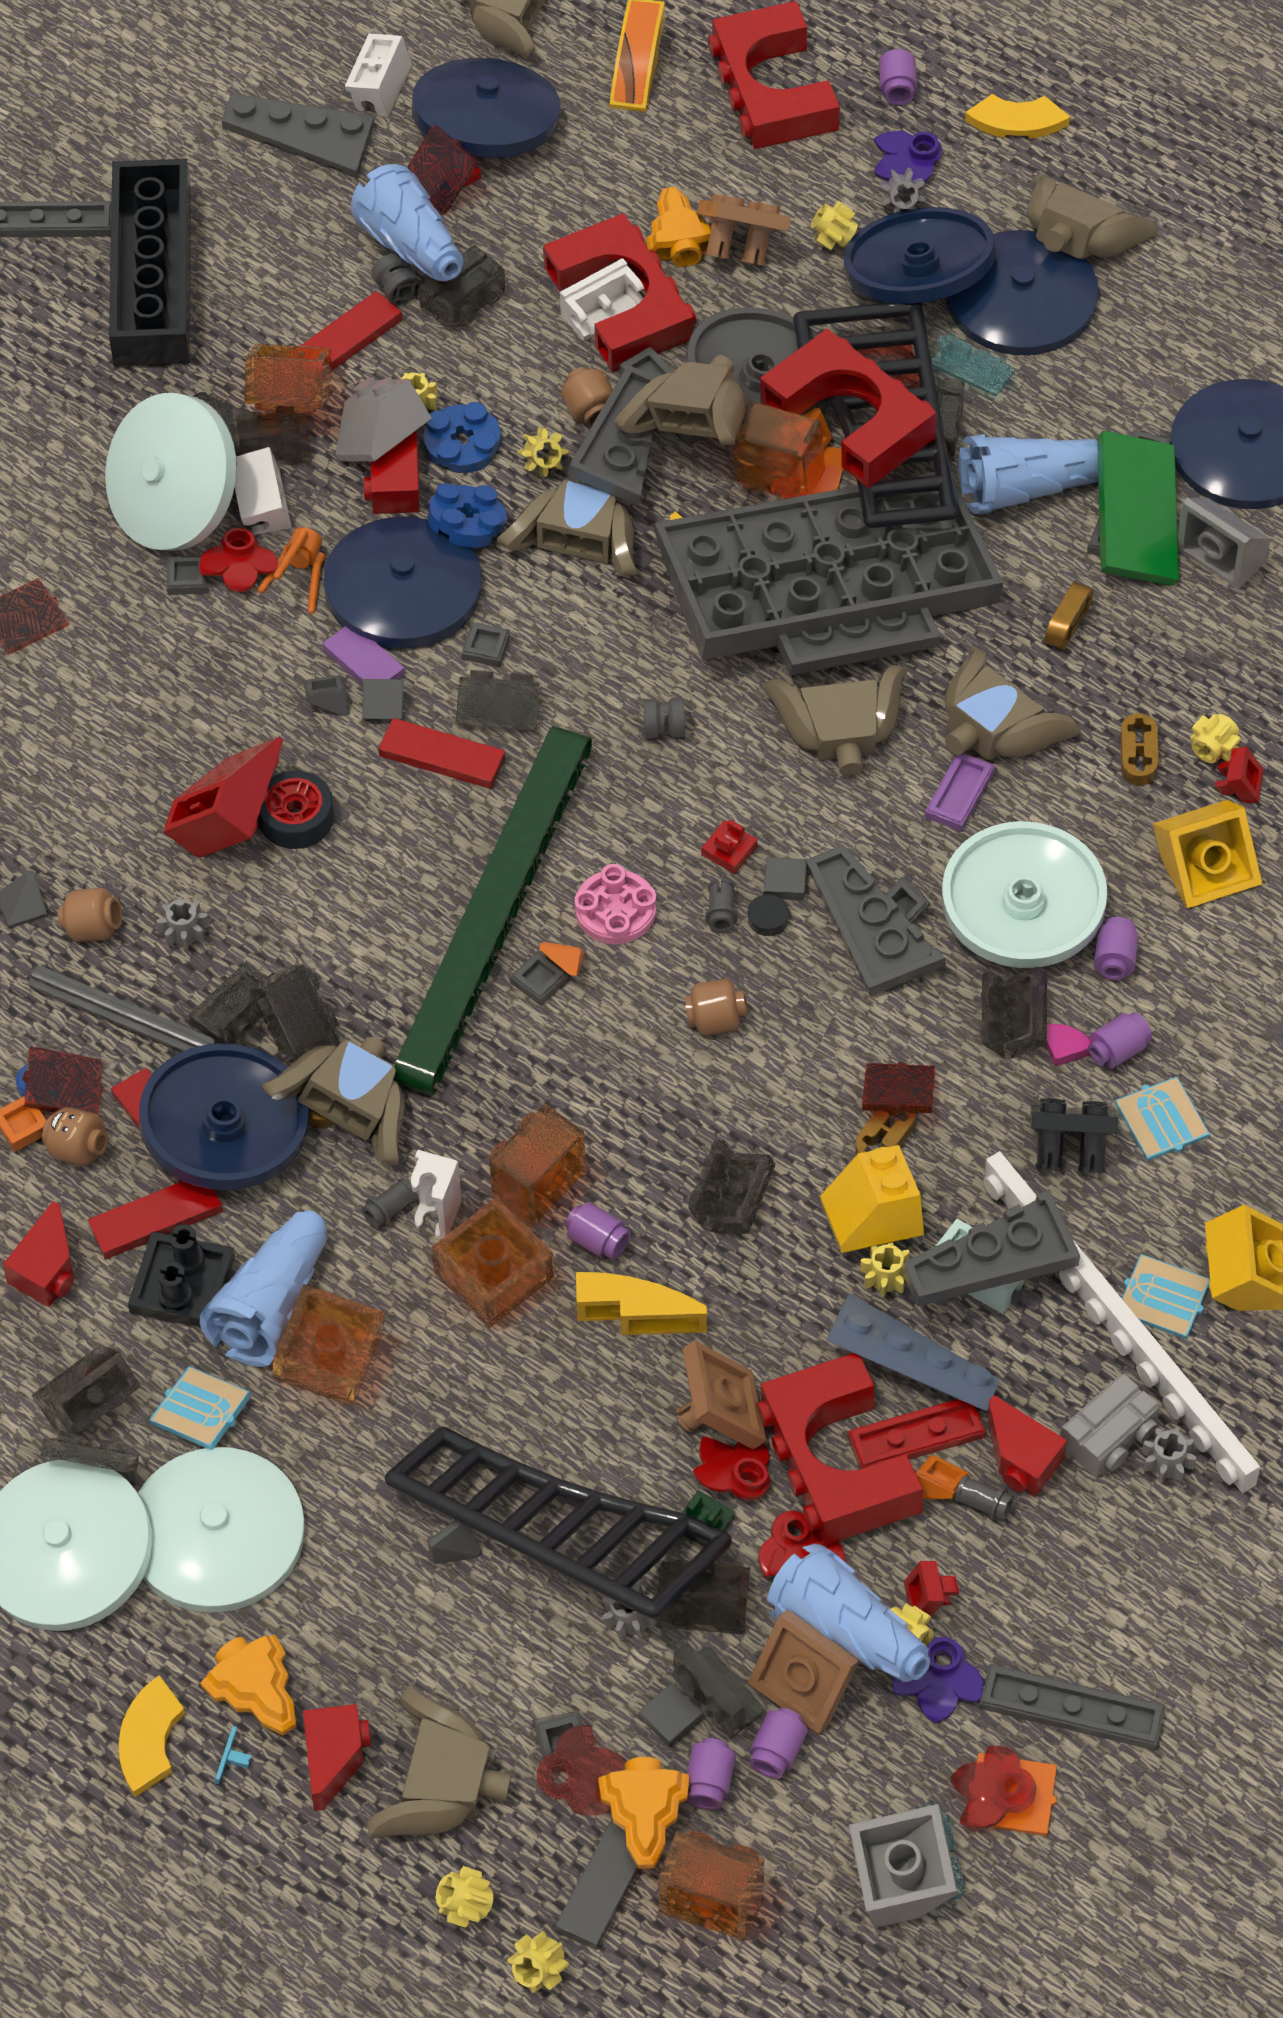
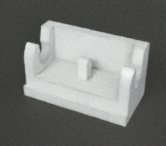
M368 34L345 84L346 92H350L358 111L364 112L366 109L364 101H369L375 106V111L378 115L389 118L412 66L403 37Z
M622 258L561 291V316L583 341H586L595 336L594 323L622 313L639 304L644 298L638 292L643 290L644 286Z
M270 447L237 456L235 492L244 526L265 521L266 523L252 527L253 535L291 529L292 526L280 468Z
M417 1150L415 1155L416 1166L411 1176V1188L413 1192L418 1190L420 1200L415 1214L416 1228H421L426 1215L436 1214L438 1215L439 1222L436 1224L435 1238L447 1240L462 1202L458 1161Z

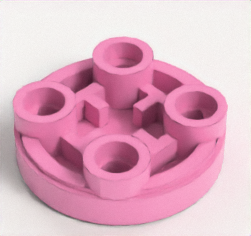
M618 864L607 865L601 872L588 878L578 889L574 900L575 917L580 928L589 937L602 943L624 944L634 941L651 928L656 917V893L654 889L641 876L624 870Z

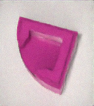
M1046 1024L1039 1027V1035L1055 1066L1090 1055L1088 1045L1092 1042L1081 1031L1062 1024Z

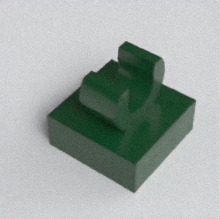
M699 1490L682 1512L690 1514L724 1532L735 1519V1511ZM690 1534L685 1535L703 1547L708 1544Z

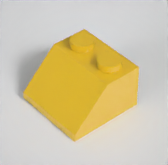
M1224 800L1152 823L1160 857L1186 908L1262 885L1249 824L1243 806L1229 800Z
M899 1145L880 1147L873 1151L857 1154L820 1195L823 1210L841 1253L924 1235L921 1195Z
M1245 1204L1206 1222L1205 1248L1208 1255L1209 1288L1212 1299L1236 1311L1283 1310V1224Z

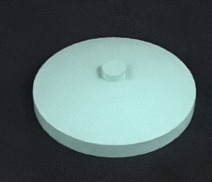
M162 393L149 397L136 405L125 416L114 434L108 451L105 471L108 501L112 513L122 530L135 542L145 547L165 551H179L200 543L221 522L229 507L235 487L236 455L230 432L217 411L201 399L178 393Z
M1017 821L988 827L962 843L950 858L945 869L942 883V906L949 927L969 950L986 960L1000 965L1016 968H1037L1062 962L1088 945L1098 932L1105 915L1107 884L1099 861L1079 839L1051 825Z
M214 1447L213 1450L204 1448L191 1451L161 1466L148 1478L138 1492L149 1514L153 1534L151 1558L143 1580L156 1594L174 1605L208 1613L244 1608L265 1598L277 1589L290 1575L300 1557L305 1536L304 1515L300 1498L287 1476L273 1463L257 1454L228 1447Z
M59 1459L42 1463L24 1471L11 1480L0 1491V1607L8 1615L25 1625L49 1631L82 1628L104 1619L121 1607L142 1581L152 1552L153 1534L150 1517L143 1501L133 1486L115 1470L103 1464L84 1459Z

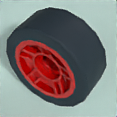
M301 770L284 771L271 777L267 788L268 796L262 804L258 815L259 828L265 838L276 846L288 849L307 848L319 843L330 832L334 822L332 792L325 781L313 773ZM295 808H300V812L291 813Z

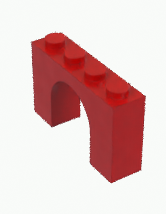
M797 1L712 19V35L707 37L709 52L712 58L718 57L720 61L718 62V73L721 83L729 84L728 97L730 106L733 111L739 110L741 134L743 138H750L754 149L839 130L840 106L829 80L790 89H775L757 82L749 73L757 64L767 59L807 50V25Z
M624 213L543 245L544 269L559 292L622 258L644 286L643 291L646 293V296L639 304L622 313L594 323L595 347L611 372L620 370V364L649 347L659 354L690 340L693 334V325L697 322L692 306L688 302L684 304L679 296L678 287L671 276L666 277L662 271L658 255L655 251L648 250L640 228L637 225L632 226Z
M828 328L760 377V404L786 424H789L817 402L838 395L858 397L867 401L877 410L876 415L841 441V467L867 488L873 486L936 438V412L927 401H921L909 392L901 381L891 378L879 368L875 361L865 358L845 338H839Z
M851 1353L760 1384L761 1401L756 1403V1407L763 1422V1427H771L774 1437H771L775 1455L779 1462L786 1460L790 1469L787 1472V1478L792 1493L795 1497L802 1496L806 1505L803 1507V1514L808 1528L811 1532L818 1531L824 1546L923 1513V1489L907 1454L859 1470H839L820 1462L808 1448L814 1435L825 1426L875 1409L874 1384L860 1355Z

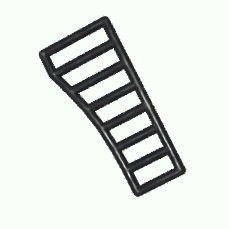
M879 303L800 311L793 317L797 349H800L812 340L810 326L908 316L910 329L839 336V338H845L855 350L913 345L915 358L876 363L889 376L918 373L920 387L907 388V390L921 401H927L936 412V438L930 442V446L923 447L902 463L910 464L933 461L934 476L878 481L870 488H867L856 479L863 520L868 528L948 521L955 519L958 514L921 303ZM848 395L828 397L845 438L867 423H856L851 413L852 409L872 408L873 406L867 401ZM938 491L939 506L878 512L876 497Z
M444 1426L438 1427L392 1467L385 1474L384 1478L385 1483L389 1487L650 1619L658 1618L732 1545V1537L728 1533L690 1514L609 1495L557 1478L485 1447ZM443 1446L463 1455L429 1486L409 1477ZM479 1464L500 1472L465 1505L446 1495ZM517 1481L539 1489L503 1523L482 1514ZM557 1496L579 1503L572 1512L539 1542L519 1532ZM602 1510L623 1516L576 1561L556 1551L597 1511ZM643 1521L668 1527L614 1580L593 1570ZM686 1534H690L708 1543L652 1599L631 1589Z

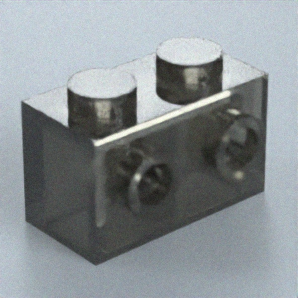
M100 1344L32 1394V1397L52 1428L72 1438L89 1429L95 1420L110 1409H114L124 1403L129 1395L139 1389L141 1385L121 1353Z

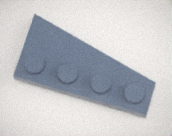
M850 1293L826 1340L985 1411L988 1409L989 1400L994 1395L1000 1380L991 1375L985 1368L972 1364Z

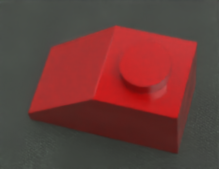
M417 430L380 458L371 461V477H364L365 501L372 500L373 514L420 512Z
M52 1201L3 1263L7 1284L47 1307H50L57 1297L63 1298L69 1292L74 1282V1273L60 1205Z
M993 1395L989 1400L987 1422L999 1475L1002 1476L1006 1485L1019 1493L1026 1491L1036 1497L1065 1459L1067 1440Z
M357 1704L303 1711L314 1811L325 1809L364 1763L362 1747L371 1746L368 1719L359 1720Z

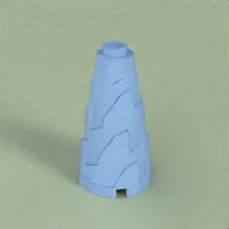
M398 164L384 165L368 173L366 176L370 181L365 187L359 183L352 196L351 213L355 222L380 244L394 251L406 262L414 264L431 278L438 281H448L458 276L464 263L462 254L452 242L451 234L442 223L444 219L428 200L430 196L420 183L418 177L406 166Z
M985 434L966 437L962 442H965L966 445L970 444V447H963L959 450L958 463L961 490L963 495L970 492L973 493L976 502L966 503L973 514L991 513L995 509L1030 502L1029 499L1063 492V489L1098 482V447L1096 439H1017L1015 437H985Z
M309 1210L296 1212L278 1231L269 1236L253 1258L251 1257L242 1264L231 1280L219 1290L202 1311L200 1326L210 1343L216 1348L222 1340L228 1346L233 1347L226 1352L225 1356L254 1367L268 1366L273 1359L275 1361L282 1350L284 1338L302 1305L300 1299L315 1269L313 1267L328 1239L325 1221L319 1214Z
M812 1544L803 1547V1549L810 1553L808 1556L801 1559L796 1554H793L784 1563L775 1576L767 1597V1602L775 1607L774 1611L767 1610L771 1619L776 1622L778 1616L789 1609L824 1636L830 1638L859 1659L861 1664L872 1670L877 1668L902 1682L918 1680L927 1672L930 1665V1658L928 1657L929 1648L907 1629L908 1624L886 1607L876 1594L861 1583L855 1576V1571L834 1552L820 1544Z

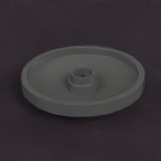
M743 307L721 311L705 319L698 325L690 337L684 362L710 364L716 355L728 357L734 364L732 372L734 379L741 385L745 394L746 411L741 425L764 430H781L787 425L760 404V377L798 350L793 317L769 309ZM810 328L811 339H813L818 334ZM828 398L817 402L794 420L814 408H819L823 413L829 406L830 401Z

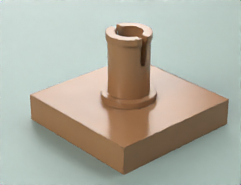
M696 1340L682 1348L692 1401L677 1409L676 1414L680 1415L677 1417L680 1425L686 1431L692 1433L698 1427L705 1424L753 1450L765 1443L766 1437L763 1422L756 1407L758 1397L752 1370Z
M787 1609L778 1616L749 1678L748 1684L781 1708H787L798 1713L803 1718V1724L817 1734H820L830 1724L860 1660Z

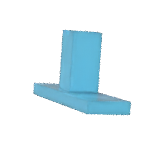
M235 1726L232 1727L215 1778V1784H220L226 1763L249 1768L252 1755L231 1750L237 1733V1727Z

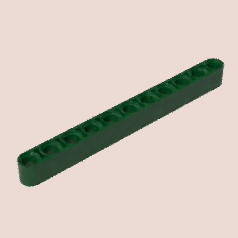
M552 726L548 731L394 1066L396 1072L393 1080L399 1086L427 1095H435L437 1089H434L436 1082H441L452 1056L449 1053L451 1049L456 1050L466 1028L467 1022H464L466 1016L471 1017L483 989H479L481 983L486 984L498 958L494 956L496 950L501 951L513 925L509 923L511 917L516 918L527 894L524 889L526 885H531L542 861L538 858L541 853L545 854L556 828L553 825L555 821L560 822L570 800V796H567L569 790L574 791L585 765L581 764L584 759L588 760L590 756L592 737Z

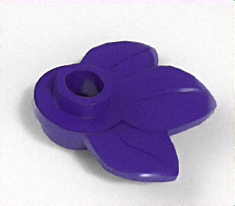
M902 130L891 131L874 138V143L886 154L874 170V174L883 180L889 181L892 178L891 169H894L897 174H904L907 168H911L913 173L912 181L922 178L926 182L933 174V165L942 157L941 143L934 134L929 132H918L911 135Z
M948 1637L935 1638L927 1645L929 1648L928 1657L930 1658V1665L927 1672L920 1679L902 1682L894 1677L893 1693L899 1696L918 1695V1703L923 1714L933 1723H939L951 1716L959 1699L966 1702H980L983 1692V1680L980 1672L965 1661L963 1648L956 1641ZM939 1655H945L950 1658L951 1663L941 1666L936 1664L934 1659Z

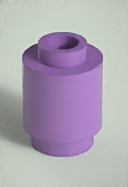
M893 49L884 53L879 59L881 93L890 104H907L914 98V94L917 91L915 57L912 53L902 49Z
M1111 917L1105 920L1103 926L1098 930L1094 968L1107 979L1120 980L1130 976L1135 970L1139 935L1132 921L1123 917Z
M1132 1012L1129 1015L1123 1013L1090 1034L1089 1039L1092 1043L1088 1045L1090 1056L1098 1065H1105L1109 1069H1114L1144 1050L1147 1042L1152 1039V1032L1146 1020L1139 1013Z
M591 1202L585 1203L582 1207L579 1205L575 1206L565 1222V1227L568 1228L567 1238L601 1259L608 1257L611 1260H616L625 1250L631 1237V1231L625 1228L623 1221Z
M779 1708L778 1711H768L749 1750L751 1754L750 1766L758 1773L773 1779H780L784 1772L790 1771L808 1733L807 1727L802 1723L803 1718L795 1711L787 1708Z
M706 1738L702 1740V1743L692 1746L686 1773L689 1775L688 1800L686 1801L690 1805L705 1810H716L721 1808L722 1801L728 1798L736 1754L729 1749V1745L726 1742L715 1738Z

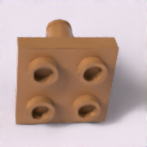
M717 194L712 195L711 201L700 199L697 214L708 216L709 220L712 221L707 251L705 252L706 255L729 259L734 226L742 223L745 224V228H748L741 262L765 266L764 261L770 233H774V230L788 232L791 216L779 214L781 208L779 206L748 201L747 207H744L745 199Z

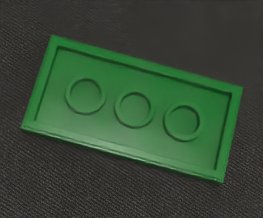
M1102 431L1097 437L1101 572L1164 585H1174L1179 580L1174 445Z

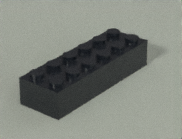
M187 159L113 161L109 340L113 365L190 363L191 184Z

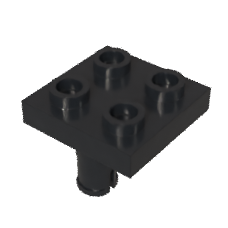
M1040 1098V1105H1031V1129L1039 1131L1035 1168L1047 1169L1048 1153L1052 1152L1051 1170H1062L1064 1132L1077 1131L1081 1133L1078 1171L1090 1172L1091 1155H1094V1173L1105 1172L1106 1135L1117 1134L1118 1125L1116 1111L1109 1110L1108 1103L1082 1101V1108L1066 1107V1100Z
M188 1225L176 1226L172 1231V1235L152 1231L128 1302L129 1313L201 1327L200 1315L219 1290L227 1284L235 1259L234 1248L197 1241L196 1231Z

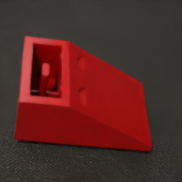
M277 737L225 758L174 799L163 833L196 857H203L250 839L257 829L258 824L256 821L261 806L268 796L267 788L272 773L279 763L278 755L283 739Z

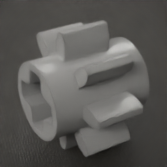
M907 168L904 174H897L894 169H891L892 178L888 183L885 181L879 183L881 188L887 191V195H884L880 200L883 205L893 202V213L900 212L901 209H914L913 205L917 201L925 202L926 200L921 193H918V188H921L925 183L922 178L914 181L911 180L913 176L911 168ZM901 184L907 188L908 196L904 199L897 195V187Z
M178 897L177 900L169 905L163 904L161 906L164 918L156 920L158 933L165 935L168 947L175 943L183 946L184 950H188L189 945L196 940L199 942L204 941L202 929L209 927L207 913H201L198 900L192 903L189 900Z
M1179 1427L1163 1432L1161 1429L1156 1428L1154 1442H1143L1142 1453L1148 1456L1144 1462V1471L1154 1470L1159 1475L1160 1483L1165 1478L1173 1477L1182 1482L1184 1468L1194 1469L1196 1456L1190 1454L1193 1451L1194 1439L1186 1440L1179 1433ZM1167 1452H1172L1173 1454H1172V1456L1170 1457V1456H1166V1453H1167Z
M637 1582L631 1589L643 1594L641 1584ZM653 1594L646 1595L651 1599L654 1597ZM603 1597L602 1599L605 1608L610 1611L602 1616L605 1626L609 1628L616 1625V1633L620 1640L626 1634L636 1635L641 1639L643 1638V1631L647 1628L648 1624H657L656 1619H650L636 1611L626 1614L625 1610L628 1607L609 1597Z

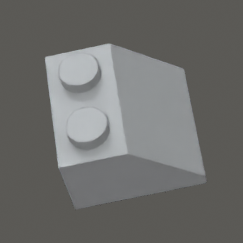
M372 377L359 383L354 388L356 393L344 403L335 455L340 461H375L432 419L409 379H392V377H387L383 380H375Z
M1187 497L1182 502L1177 539L1178 550L1239 590L1267 561L1270 538L1261 529L1247 524L1235 516L1230 509L1218 505L1209 498Z
M939 1804L849 1825L865 1908L874 1928L920 1918L958 1894Z

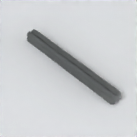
M37 966L30 974L28 982L30 988L181 1052L202 1045L216 1044V1041L207 1035L43 966Z

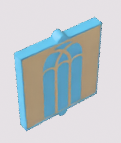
M1178 1077L1153 1086L1143 1085L1142 1090L1115 1100L1116 1107L1147 1161L1172 1151L1180 1153L1183 1147L1210 1137V1133Z
M1140 1254L1130 1279L1127 1278L1124 1281L1126 1289L1122 1300L1141 1323L1187 1339L1197 1314L1203 1313V1306L1201 1304L1208 1290L1210 1278Z
M188 1366L174 1387L165 1391V1399L149 1421L155 1427L213 1450L228 1428L236 1425V1417L252 1396L250 1391Z

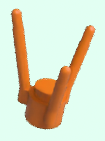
M306 527L294 530L288 545H285L281 556L277 560L278 566L275 573L267 574L257 591L264 593L274 579L278 580L281 578L289 565L299 569L312 565L308 613L314 614L318 598L321 566L326 558L325 554L320 552L323 543L321 536L314 530Z

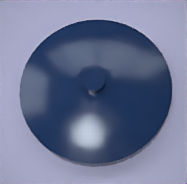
M466 58L436 66L418 80L412 95V115L422 133L433 139L437 137L439 139L438 144L443 147H450L451 150L452 143V151L456 152L459 149L460 153L466 155L506 157L536 149L553 136L559 124L560 99L554 87L543 76L525 66L500 59ZM429 133H440L442 135H429ZM440 137H444L442 144H440Z
M925 207L893 213L868 224L848 242L844 251L843 261L849 284L860 294L882 302L913 304L946 298L971 287L991 269L995 260L996 250L991 228L979 217L952 208Z
M1010 230L995 233L993 237L996 255L991 269L971 287L946 297L949 313L957 327L967 337L993 351L1011 355H1037L1054 351L1078 338L1089 326L1095 314L1098 284L1086 258H1076L1062 251L1052 252L1048 250L1044 243L1036 239L1037 231Z
M1234 379L1215 383L1191 396L1179 409L1172 425L1170 444L1174 445L1175 467L1183 480L1202 496L1229 507L1262 509L1283 504V387L1255 379Z
M390 517L375 520L348 533L330 553L324 571L326 602L333 617L343 628L346 626L352 632L375 641L379 646L404 649L431 645L456 633L474 614L481 596V569L477 556L472 548L448 542L449 535L443 533L440 529L437 535L430 528L427 519Z
M208 1044L178 1053L164 1062L152 1074L141 1095L139 1126L146 1149L165 1171L184 1182L202 1188L235 1190L268 1181L284 1171L295 1160L306 1139L309 1109L308 1106L297 1101L302 1092L288 1100L276 1101L271 1099L261 1089L262 1084L280 1075L288 1068L273 1056L244 1045Z

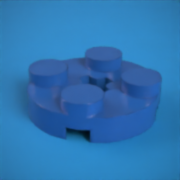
M471 402L469 404L453 405L430 413L432 419L427 422L423 435L424 448L428 458L437 466L440 464L443 467L449 468L451 472L456 473L474 472L486 467L492 461V457L496 454L497 450L499 451L501 446L499 424L487 412L483 404ZM458 434L470 435L468 442L465 444H461L459 439L452 440Z
M443 483L437 487L435 495L430 500L427 521L430 528L437 535L439 529L449 535L448 542L462 547L478 548L491 544L493 537L500 536L503 533L507 514L504 505L497 499V491L490 486L480 485L473 487Z

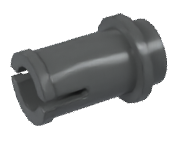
M721 878V891H718V881L714 879L708 884L709 909L705 913V921L715 932H728L738 921V913L734 909L733 901L734 883L729 879Z
M401 1178L378 1197H369L366 1200V1205L362 1207L363 1216L374 1228H378L381 1225L386 1227L391 1223L390 1218L411 1203L417 1201V1194L413 1192L411 1184L404 1178Z
M964 1475L957 1487L955 1501L989 1514V1519L995 1521L997 1518L1002 1520L1007 1518L1014 1502V1496L1008 1494V1489L1005 1487L996 1489Z

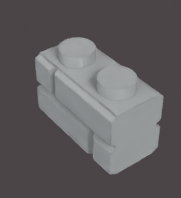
M1120 1374L1061 1427L1060 1436L1067 1440L1066 1451L1095 1477H1098L1107 1468L1111 1472L1118 1469L1128 1457L1129 1452L1127 1450L1137 1441L1143 1444L1144 1441L1152 1438L1155 1434V1429L1159 1427L1157 1421L1160 1407L1144 1390L1141 1391L1139 1386L1128 1376Z

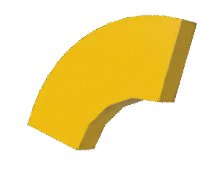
M991 94L965 112V121L983 132L1005 138L1006 135L1028 136V139L1046 136L1070 125V116L1046 96L1030 102L1016 103L1003 100Z
M160 1675L150 1681L135 1697L126 1712L120 1729V1764L124 1779L134 1797L173 1773L166 1756V1740L172 1727L185 1715V1711Z

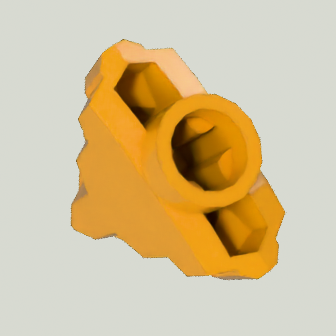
M676 186L663 188L657 202L659 216L651 222L652 234L646 237V247L649 251H655L660 261L672 260L676 267L696 265L707 251L712 225L707 224L703 215H698L696 211L691 209L689 199Z
M265 1635L249 1644L244 1637H238L222 1646L215 1655V1661L218 1664L200 1683L208 1695L215 1702L226 1701L236 1712H251L262 1726L283 1736L297 1727L293 1700L285 1690L289 1675L282 1662L286 1657V1653L276 1635Z
M636 1757L625 1763V1770L601 1776L598 1778L601 1803L610 1806L613 1823L625 1830L626 1848L638 1869H648L656 1867L665 1849V1830L677 1821L679 1804L688 1800L689 1775L676 1770L662 1769V1762L657 1758Z

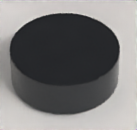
M766 894L756 897L748 907V924L757 934L774 936L781 933L788 925L789 909L786 902L780 897Z

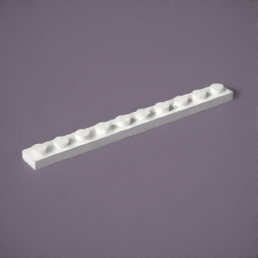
M1000 1151L986 1159L983 1183L988 1194L994 1200L1001 1199L1008 1209L1018 1204L1023 1207L1036 1200V1194ZM1075 1243L1080 1254L1079 1266L1059 1271V1277L1065 1288L1069 1292H1077L1085 1301V1309L1093 1322L1104 1324L1111 1333L1110 1338L1116 1350L1123 1356L1128 1354L1136 1363L1137 1373L1142 1382L1147 1387L1151 1388L1154 1386L1163 1396V1404L1170 1416L1175 1420L1181 1418L1190 1429L1189 1435L1191 1439H1194V1445L1201 1452L1207 1450L1214 1458L1216 1469L1221 1478L1229 1485L1234 1483L1242 1494L1254 1487L1258 1480L1259 1464Z

